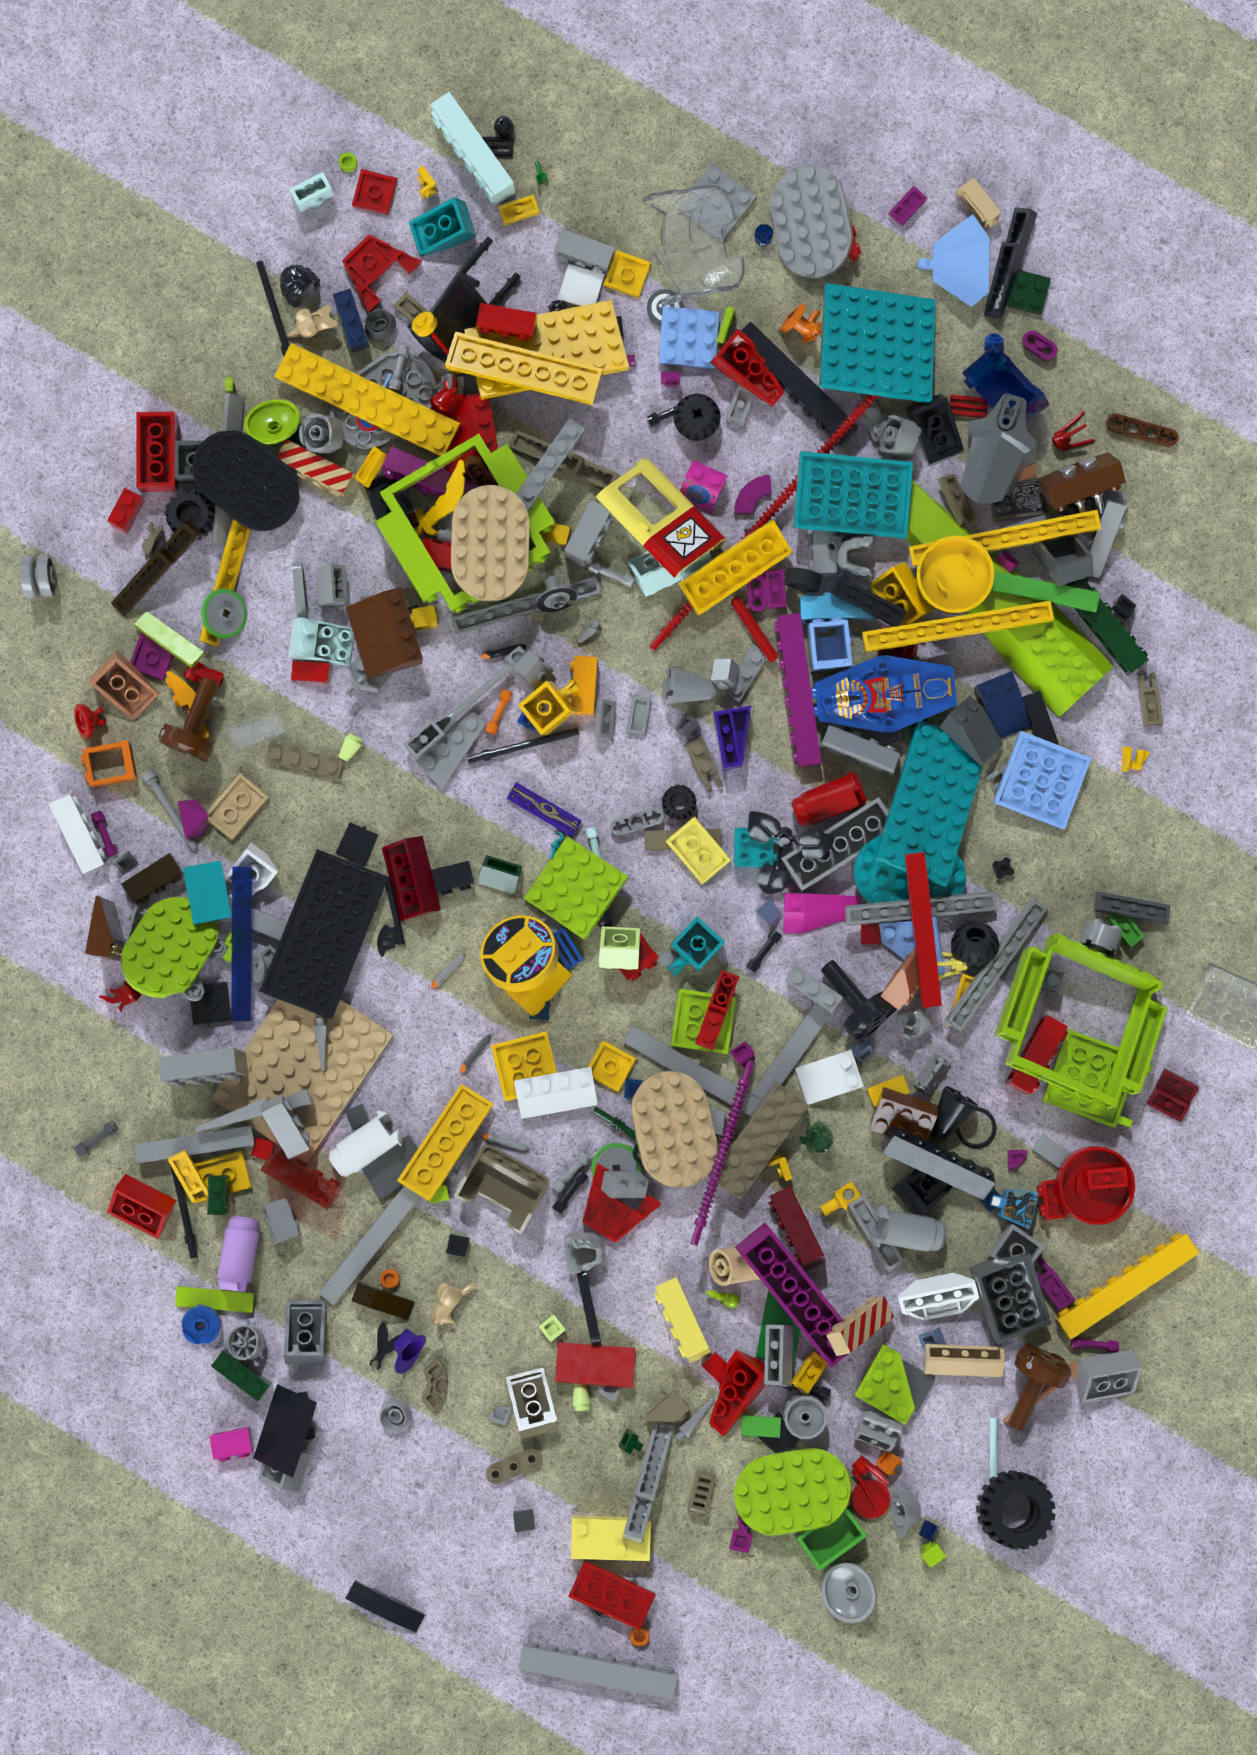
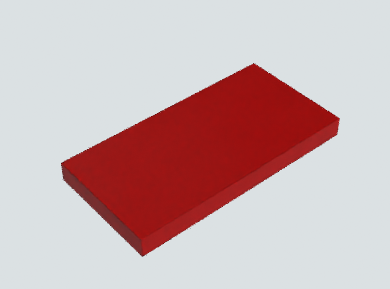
M558 1342L555 1382L633 1388L635 1348Z
M584 1560L568 1597L640 1631L656 1593Z

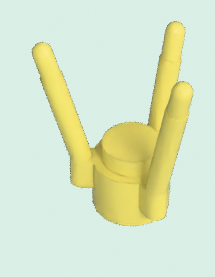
M942 952V956L953 958H950V961L937 962V966L950 965L951 970L954 969L944 973V975H939V980L955 974H962V970H967L966 962L963 964L957 957L955 958L953 953Z

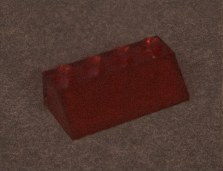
M282 1148L280 1151L275 1149L260 1171L325 1209H331L343 1190L340 1186L341 1182L332 1177L330 1180L323 1176L324 1172L315 1167L313 1170L306 1167L308 1163L299 1158L297 1160L293 1158L288 1159Z

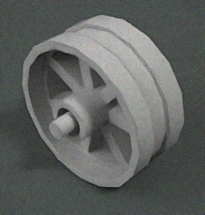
M239 1325L230 1332L227 1339V1347L229 1353L234 1358L243 1361H253L262 1354L265 1347V1338L259 1328ZM246 1329V1334L244 1337L241 1332ZM252 1330L255 1333V1335L250 1338ZM245 1349L246 1357H241L240 1355Z

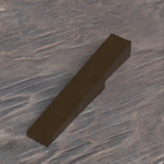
M190 520L185 521L162 548L157 550L111 604L125 617L203 532Z

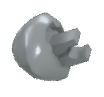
M908 1008L898 1012V1023L903 1033L902 1036L907 1040L915 1039L925 1034L932 1027L930 1019L918 1009Z

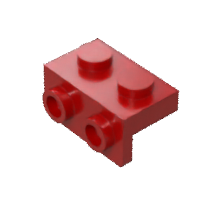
M1056 1179L1039 1181V1185L1036 1187L1042 1204L1039 1205V1214L1046 1221L1068 1218L1067 1212L1063 1209L1057 1198Z

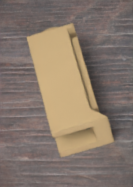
M975 178L957 190L955 196L962 197V201L981 225L984 224V229L988 226L992 228L1000 221L999 217L1002 212Z

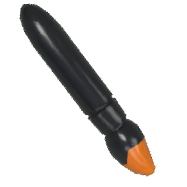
M517 644L494 651L489 650L484 652L481 658L493 659L494 657L508 655L518 646L524 650L527 648V645Z

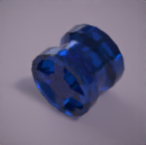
M761 224L756 228L754 240L759 246L765 247L772 242L774 232L771 226Z

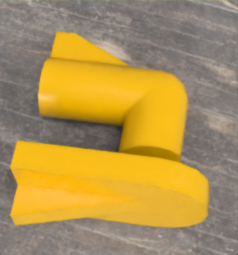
M1121 747V771L1127 772L1129 769L1141 770L1150 752L1137 749L1135 761H1132L1133 747Z

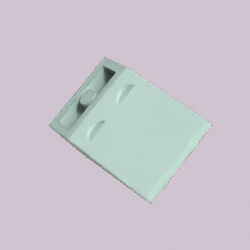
M302 617L294 619L288 657L348 666L351 657L353 630L350 627Z

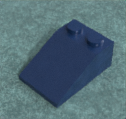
M1012 671L974 687L978 700L986 711L1000 739L1031 727L1019 686Z

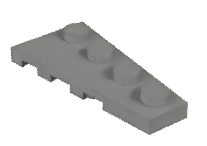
M472 710L417 761V764L442 790L485 727V723Z

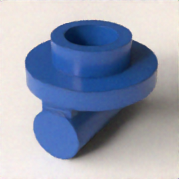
M991 333L985 337L984 349L1003 350L1004 338L1000 334Z

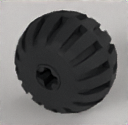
M695 393L684 397L678 402L674 410L673 419L677 431L689 440L700 441L709 438L717 431L721 414L718 405L709 396ZM700 413V417L694 418V414Z
M973 921L969 922V924H963L955 931L951 940V949L955 958L957 957L963 964L966 962L967 967L981 968V966L989 964L996 957L999 951V940L997 934L989 925Z

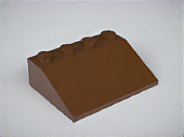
M402 587L383 591L346 607L367 679L418 666L423 663V657Z
M95 896L85 954L121 962V955L126 941L123 939L124 934L115 903L103 897Z

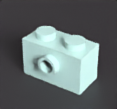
M323 172L289 189L300 213L311 207L316 208L323 201L334 196L332 188Z

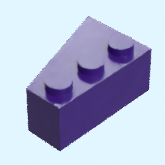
M751 705L713 712L722 771L742 767Z

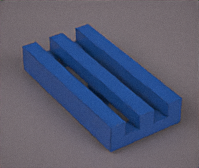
M564 927L553 933L571 961L568 964L559 950V957L567 970L584 960ZM559 934H564L578 957L576 960H574Z

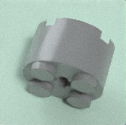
M311 414L305 418L306 421L300 426V441L309 451L330 454L343 446V427L341 421L335 417Z
M896 415L888 416L889 419L881 423L877 433V442H880L879 450L900 458L913 456L918 437L921 434V428L914 421Z
M1094 918L1092 922L1085 923L1079 942L1089 949H1097L1106 956L1115 957L1122 938V929L1118 926L1106 925L1104 921Z

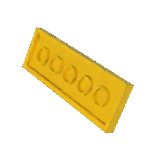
M770 520L678 582L697 615H701L793 553L775 521Z
M460 1084L397 1182L431 1202L494 1104L463 1084Z

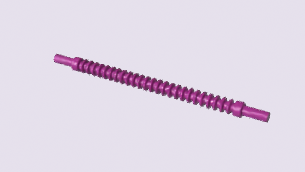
M749 1060L746 1062L742 1078L738 1081L739 1087L736 1088L738 1092L734 1093L736 1097L733 1098L734 1103H731L733 1108H730L731 1113L728 1114L730 1118L726 1119L728 1123L725 1124L726 1129H723L725 1133L722 1134L723 1139H720L721 1144L718 1145L720 1149L717 1150L718 1155H715L717 1159L713 1161L715 1165L712 1166L713 1170L710 1171L712 1175L709 1176L710 1181H707L709 1185L705 1187L707 1191L704 1192L705 1197H702L704 1201L700 1203L702 1207L699 1208L700 1213H697L699 1217L694 1222L696 1226L690 1242L694 1246H698L702 1230L707 1225L706 1219L709 1218L707 1214L710 1213L709 1208H712L710 1204L714 1202L712 1198L715 1197L714 1192H717L715 1188L719 1186L717 1182L720 1181L719 1176H722L720 1172L724 1170L722 1166L725 1165L724 1161L727 1160L725 1156L728 1155L727 1150H730L728 1146L732 1144L730 1140L733 1139L732 1134H735L733 1130L736 1129L735 1124H738L737 1119L740 1118L738 1114L741 1113L740 1109L743 1108L741 1104L744 1103L743 1098H746L745 1093L748 1092L746 1088H749L751 1083L749 1079L754 1062Z

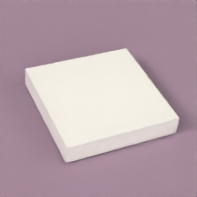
M568 264L558 300L574 306L596 303L604 274Z

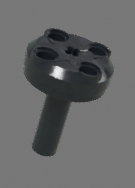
M834 960L828 962L821 969L824 976L854 1010L843 1024L851 1038L857 1040L869 1036L897 1010V1008L881 997L882 992L867 999Z

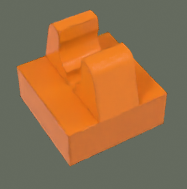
M884 1451L875 1464L888 1475H895V1467L897 1465L901 1466L902 1462L893 1452Z

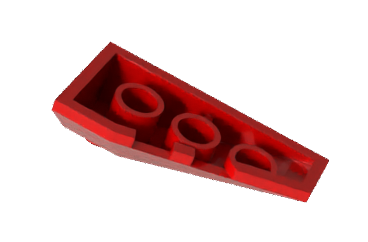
M739 1350L734 1352L725 1365L723 1383H720L719 1396L714 1404L709 1422L722 1436L729 1432L766 1386L764 1385L765 1364Z

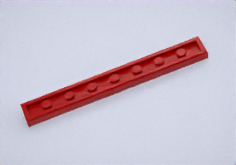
M925 852L904 854L921 1007L941 1006L942 1001Z

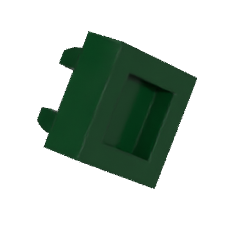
M626 1429L618 1446L623 1451L631 1454L633 1449L641 1451L644 1444L638 1441L639 1436L634 1431Z

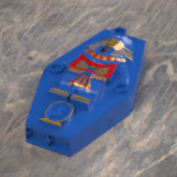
M879 655L821 679L815 682V687H811L812 697L817 698L814 714L815 717H819V721L885 733L895 732L957 705L953 666L889 655Z

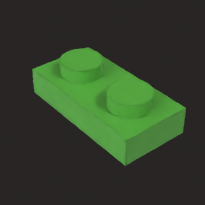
M1111 914L1106 917L1111 926H1118L1122 929L1121 940L1128 949L1145 937L1131 918Z

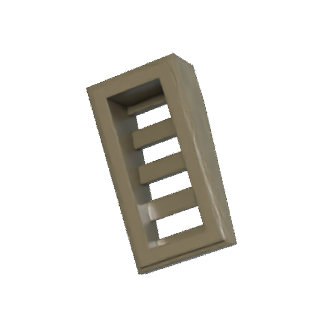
M697 1470L687 1510L707 1515L716 1478L715 1474ZM699 1478L710 1480V1484L699 1481ZM697 1486L706 1487L708 1491L697 1489ZM695 1494L704 1495L706 1499L695 1497ZM693 1502L702 1503L704 1507L693 1505Z

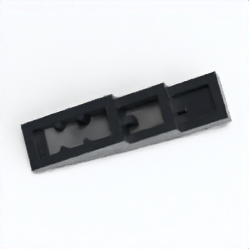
M357 1580L354 1581L345 1598L413 1632H417L425 1617L424 1613L375 1588L372 1589Z

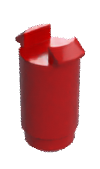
M848 772L849 775L803 792L799 797L794 798L791 806L799 825L803 827L811 824L816 825L855 809L859 805L864 807L867 799L857 774Z

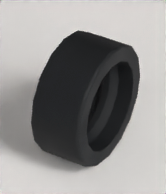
M792 567L786 571L784 584L800 591L818 592L822 575L812 570Z

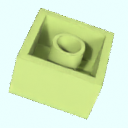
M602 926L599 967L607 969H638L640 928Z

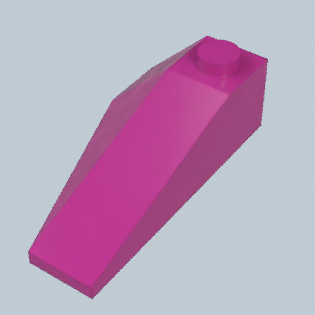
M785 893L783 933H805L844 921L845 906L860 904V896Z

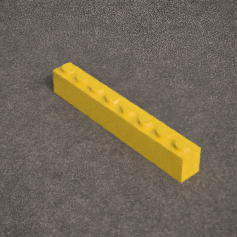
M1175 1233L1169 1238L1170 1242L1165 1245L1164 1243L1157 1245L1154 1248L1155 1252L1150 1255H1142L1137 1259V1264L1126 1266L1121 1270L1122 1274L1117 1277L1115 1275L1111 1276L1105 1281L1107 1284L1101 1288L1097 1286L1089 1291L1091 1295L1085 1299L1080 1297L1073 1302V1307L1070 1309L1066 1307L1057 1313L1058 1317L1055 1320L1067 1338L1073 1339L1198 1255L1199 1251L1186 1233Z

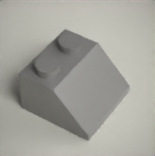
M302 1450L293 1478L263 1463L258 1478L281 1490L299 1492L310 1453Z

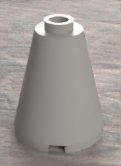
M674 666L667 667L665 674H668L666 680H663L662 699L665 700L664 704L710 700L712 696H715L716 685L711 680Z

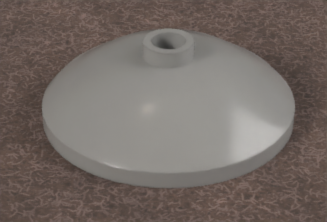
M840 1563L829 1569L823 1578L821 1587L822 1598L825 1606L834 1617L843 1622L857 1623L866 1619L873 1612L877 1602V1590L872 1577L865 1569L853 1563Z

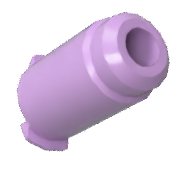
M241 1216L229 1218L228 1226L224 1232L217 1278H220L218 1280L220 1289L246 1292L249 1287L248 1283H252L260 1237V1223L257 1219Z

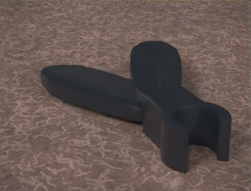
M384 1323L380 1324L377 1331L378 1352L369 1363L371 1366L374 1360L379 1361V1366L376 1367L377 1370L381 1367L384 1356L395 1350L394 1344L400 1337V1335H397L387 1342L388 1329Z

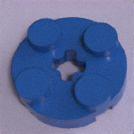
M198 1304L190 1308L182 1318L183 1335L193 1344L211 1343L220 1332L222 1320L214 1309L204 1304ZM197 1321L205 1322L206 1328L201 1327L199 1329Z

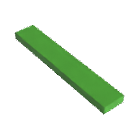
M994 571V581L991 588L992 592L1042 602L1051 601L1052 604L1091 612L1097 611L1100 592L1066 585L1057 586L1056 583Z

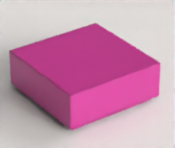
M1007 550L996 559L1009 572L1020 563Z

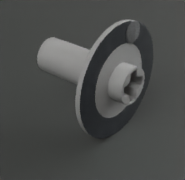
M547 570L542 574L547 591L542 593L536 600V606L539 610L543 612H557L575 603L577 599L576 591L571 587H560L554 570Z

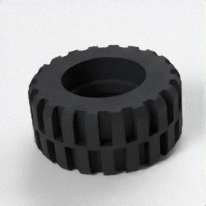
M1009 1470L1008 1473H998L997 1478L991 1477L989 1479L990 1484H984L981 1488L984 1492L982 1495L979 1494L977 1498L980 1501V1505L976 1506V1512L980 1513L977 1519L979 1524L983 1525L981 1529L985 1534L989 1535L990 1539L1004 1547L1018 1550V1548L1022 1550L1029 1549V1545L1035 1547L1039 1544V1539L1044 1540L1047 1537L1046 1531H1051L1053 1527L1050 1523L1051 1520H1055L1056 1514L1052 1513V1509L1056 1507L1055 1502L1051 1501L1053 1498L1051 1492L1046 1490L1047 1486L1039 1481L1038 1478L1021 1471ZM1015 1492H1023L1030 1501L1029 1516L1019 1527L1009 1528L1002 1520V1505L1009 1495Z

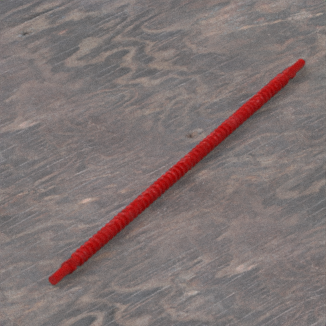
M864 396L865 400H861L860 405L857 404L858 408H854V412L850 413V417H846V421H842L843 425H839V429H835L836 433L831 434L832 437L828 438V442H824L825 446H821V450H817V453L830 454L829 451L834 449L833 446H837V442H841L840 438H844L845 433L848 434L847 430L852 429L851 425H855V421H859V417L863 416L862 413H866V408L869 409V405H873L874 399L879 396ZM795 475V480L792 479L791 484L788 483L789 487H785L784 492L781 491V496H777L778 499L773 500L774 504H770V508H766L767 512H763V516L759 517L760 520L755 521L756 525H752V529H748L749 532L744 534L745 537L772 520L771 517H775L776 512L779 513L778 509L783 508L782 504H786V500H790V496L794 495V491L796 492L797 475ZM688 599L686 600L687 604H683L684 607L679 608L680 611L676 612V616H672V621H668L669 624L661 629V633L650 644L654 651L667 637L671 636L674 628H678V624L681 625L680 621L685 620L684 617L688 616V612H692L691 609L693 607Z

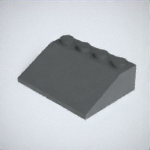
M1030 1253L989 1260L969 1268L972 1279L976 1283L978 1299L990 1337L998 1345L1052 1324Z

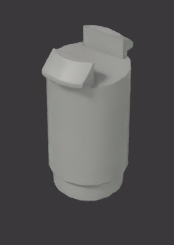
M880 1205L874 1211L879 1216L876 1233H868L875 1247L885 1244L928 1252L929 1250L938 1251L944 1245L946 1228L942 1221L934 1220L932 1217L889 1210L886 1205Z

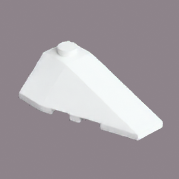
M252 843L249 844L224 877L228 898L239 903L265 888L278 872V869L268 855Z

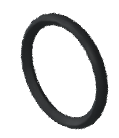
M977 1107L975 1111L985 1113L992 1122L990 1137L983 1143L973 1144L963 1138L960 1127L956 1130L959 1139L965 1145L972 1148L988 1145L996 1134V1122L993 1115L986 1109Z

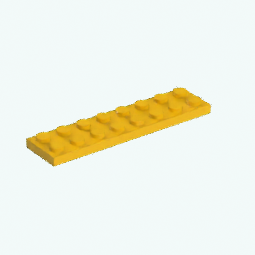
M459 332L454 334L445 363L446 369L592 406L603 373L602 368Z

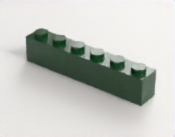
M1087 577L1065 584L1066 586L1098 592L1096 588H1092L1088 584L1089 580ZM1100 596L1096 612L1074 608L1127 676L1149 660L1147 652L1142 647L1139 648L1135 643V637L1130 632L1127 633L1123 628L1124 624L1121 619L1115 618L1111 613L1112 609L1109 604L1104 603Z

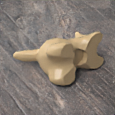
M325 305L314 313H310L309 309L298 311L295 316L297 328L287 335V339H292L299 335L309 338L313 337L318 331L336 327L338 323L334 316L330 314L332 306Z
M447 1283L439 1285L436 1291L439 1302L434 1306L431 1314V1319L434 1320L433 1323H439L440 1325L454 1324V1320L451 1317L453 1308L460 1302L462 1296L475 1288L477 1284H468L463 1289L450 1286Z

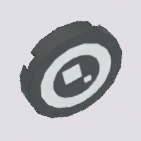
M658 290L648 300L647 314L652 323L661 326L663 306L684 308L683 300L673 290Z

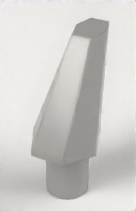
M594 617L591 625L586 626L577 642L585 643L599 633L598 626L601 620Z

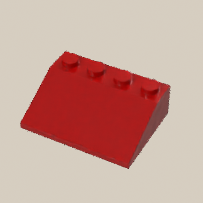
M479 393L464 396V400L457 399L446 417L459 422L461 425L448 452L477 434H480L490 453L496 451L498 444L490 399L481 400ZM475 448L444 466V470L453 473L459 460L464 461L469 456H478L481 459L482 457Z

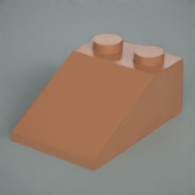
M117 650L90 676V684L133 721L159 695V692Z

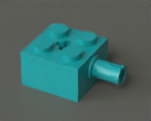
M696 916L671 943L670 947L677 953L678 957L667 967V970L671 972L677 967L672 972L675 977L686 965L692 966L699 972L724 945L725 941ZM698 940H700L702 942L700 944L702 948H694L693 941L697 942Z

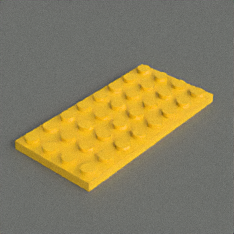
M612 300L538 314L534 339H529L528 341L518 340L514 336L503 338L496 333H491V335L482 334L477 330V327L464 329V333L467 335L602 368V375L629 370ZM475 376L481 400L529 390Z

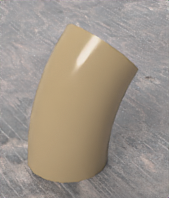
M735 1246L717 1249L711 1253L709 1270L713 1280L718 1285L725 1286L760 1280L736 1250Z

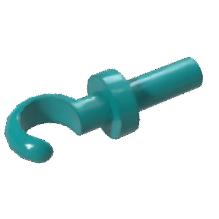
M561 831L555 832V835L560 833L561 837L555 839L554 843H551L550 859H553L556 850L560 847L559 842L564 839V833Z

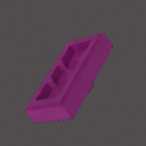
M913 186L888 215L903 227L927 201V197Z

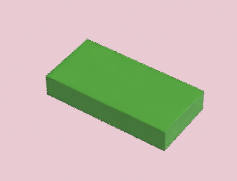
M742 1415L741 1435L780 1438L781 1418Z

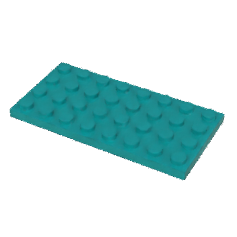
M923 720L916 722L874 859L906 872L904 854L925 852L928 881L945 887L948 885L983 765L981 766L940 727Z

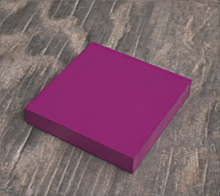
M141 633L130 662L141 674L165 681L166 672L170 668L174 655Z

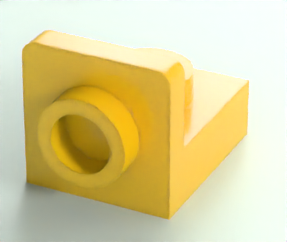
M422 165L417 169V179L424 187L419 191L420 197L424 199L432 197L438 188L434 179Z
M780 1154L772 1156L766 1164L767 1167L778 1163L779 1167L776 1169L779 1178H784V1181L793 1179L785 1156L780 1157Z

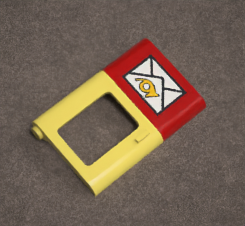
M649 459L639 460L634 468L605 487L596 497L674 578L708 551H716L726 541V538ZM641 473L676 508L675 511L655 525L651 524L619 491L621 486Z

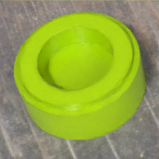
M346 152L339 157L338 163L341 170L352 172L356 169L358 162L353 153Z
M225 377L226 393L234 394L233 378Z

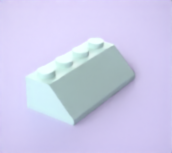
M648 551L628 560L627 563L645 597L686 578L711 561L712 557L708 551L681 571L675 578Z

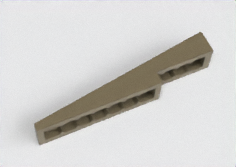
M516 430L509 447L539 461L551 444ZM571 452L558 468L559 471L601 490L620 477L618 473L586 461L584 457Z

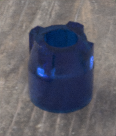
M924 1520L918 1535L932 1541L939 1526Z

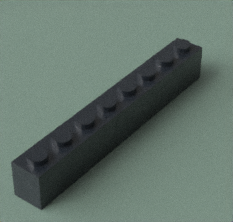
M750 321L741 331L754 342L756 350L764 358L769 371L774 374L782 389L789 395V400L795 405H800L803 408V414L808 418L812 417L816 421L815 425L821 431L825 430L829 434L828 437L831 438V434L836 433L835 429H839V425H843L842 421H846V417L849 416ZM856 423L851 425L852 429H848V434L845 433L844 438H840L841 442L837 443L842 446L857 431L858 425Z

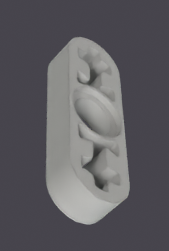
M302 562L292 563L297 617H307Z
M651 808L624 816L611 822L610 831L614 836L619 837L654 827L663 822L664 814L659 808ZM652 812L661 815L657 822L651 819L648 820L649 825H645L646 821L643 814H647V817H651ZM634 817H640L643 821L642 825L638 828L631 824ZM628 819L631 830L627 831V827H624L622 832L618 833L617 830L613 829L616 827V823L619 822L620 825L626 824L624 820Z

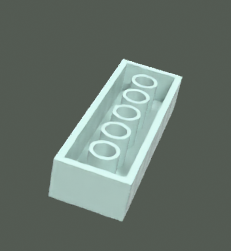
M448 92L431 104L432 112H430L433 117V123L438 129H442L443 137L447 143H452L456 156L459 159L463 158L464 166L469 174L473 172L476 184L480 189L484 188L488 201L491 204L494 202L498 207L516 195L514 182L451 93Z

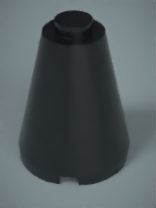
M949 1086L944 1087L938 1103V1114L931 1131V1136L937 1141H946L972 1115L978 1104L968 1096L961 1095V1092Z

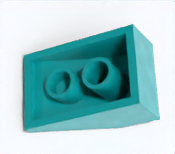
M456 197L409 221L421 257L460 245L477 236L466 202Z

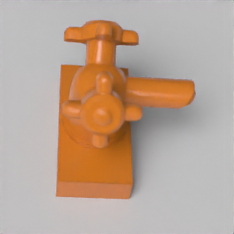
M800 303L786 317L779 330L786 334L791 328H794L800 332L804 339L803 343L806 344L812 340H817L815 334L822 335V321L815 323L821 311H813L807 320L802 316L807 307Z

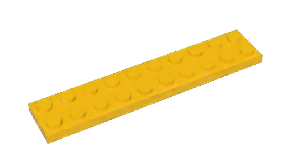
M292 343L274 376L276 379L369 422L439 457L448 452L461 425L459 422Z

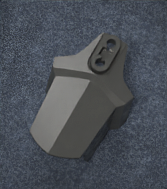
M1005 393L985 418L973 420L969 423L967 446L970 451L960 488L976 503H996L1003 501L1005 496L1011 497L1023 469L1031 466L1037 458L1038 442L1026 430L1027 402L1024 398ZM1015 401L1016 405L1010 408L1009 402ZM1004 419L1010 420L1007 425H1004L1002 422Z

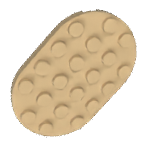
M485 485L474 488L466 493L455 507L452 517L451 568L455 581L469 596L482 601L505 599L523 584L527 575L529 561V515L524 503L515 493L501 486Z
M676 1071L660 1072L647 1078L640 1084L631 1103L632 1122L642 1164L652 1178L665 1186L683 1188L697 1184L712 1170V1166L715 1164L713 1161L716 1160L715 1155H717V1140L705 1092L693 1078Z

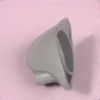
M890 1486L892 1520L898 1538H904L909 1528L919 1520L921 1507L918 1500L912 1496L911 1490L901 1491L897 1486Z

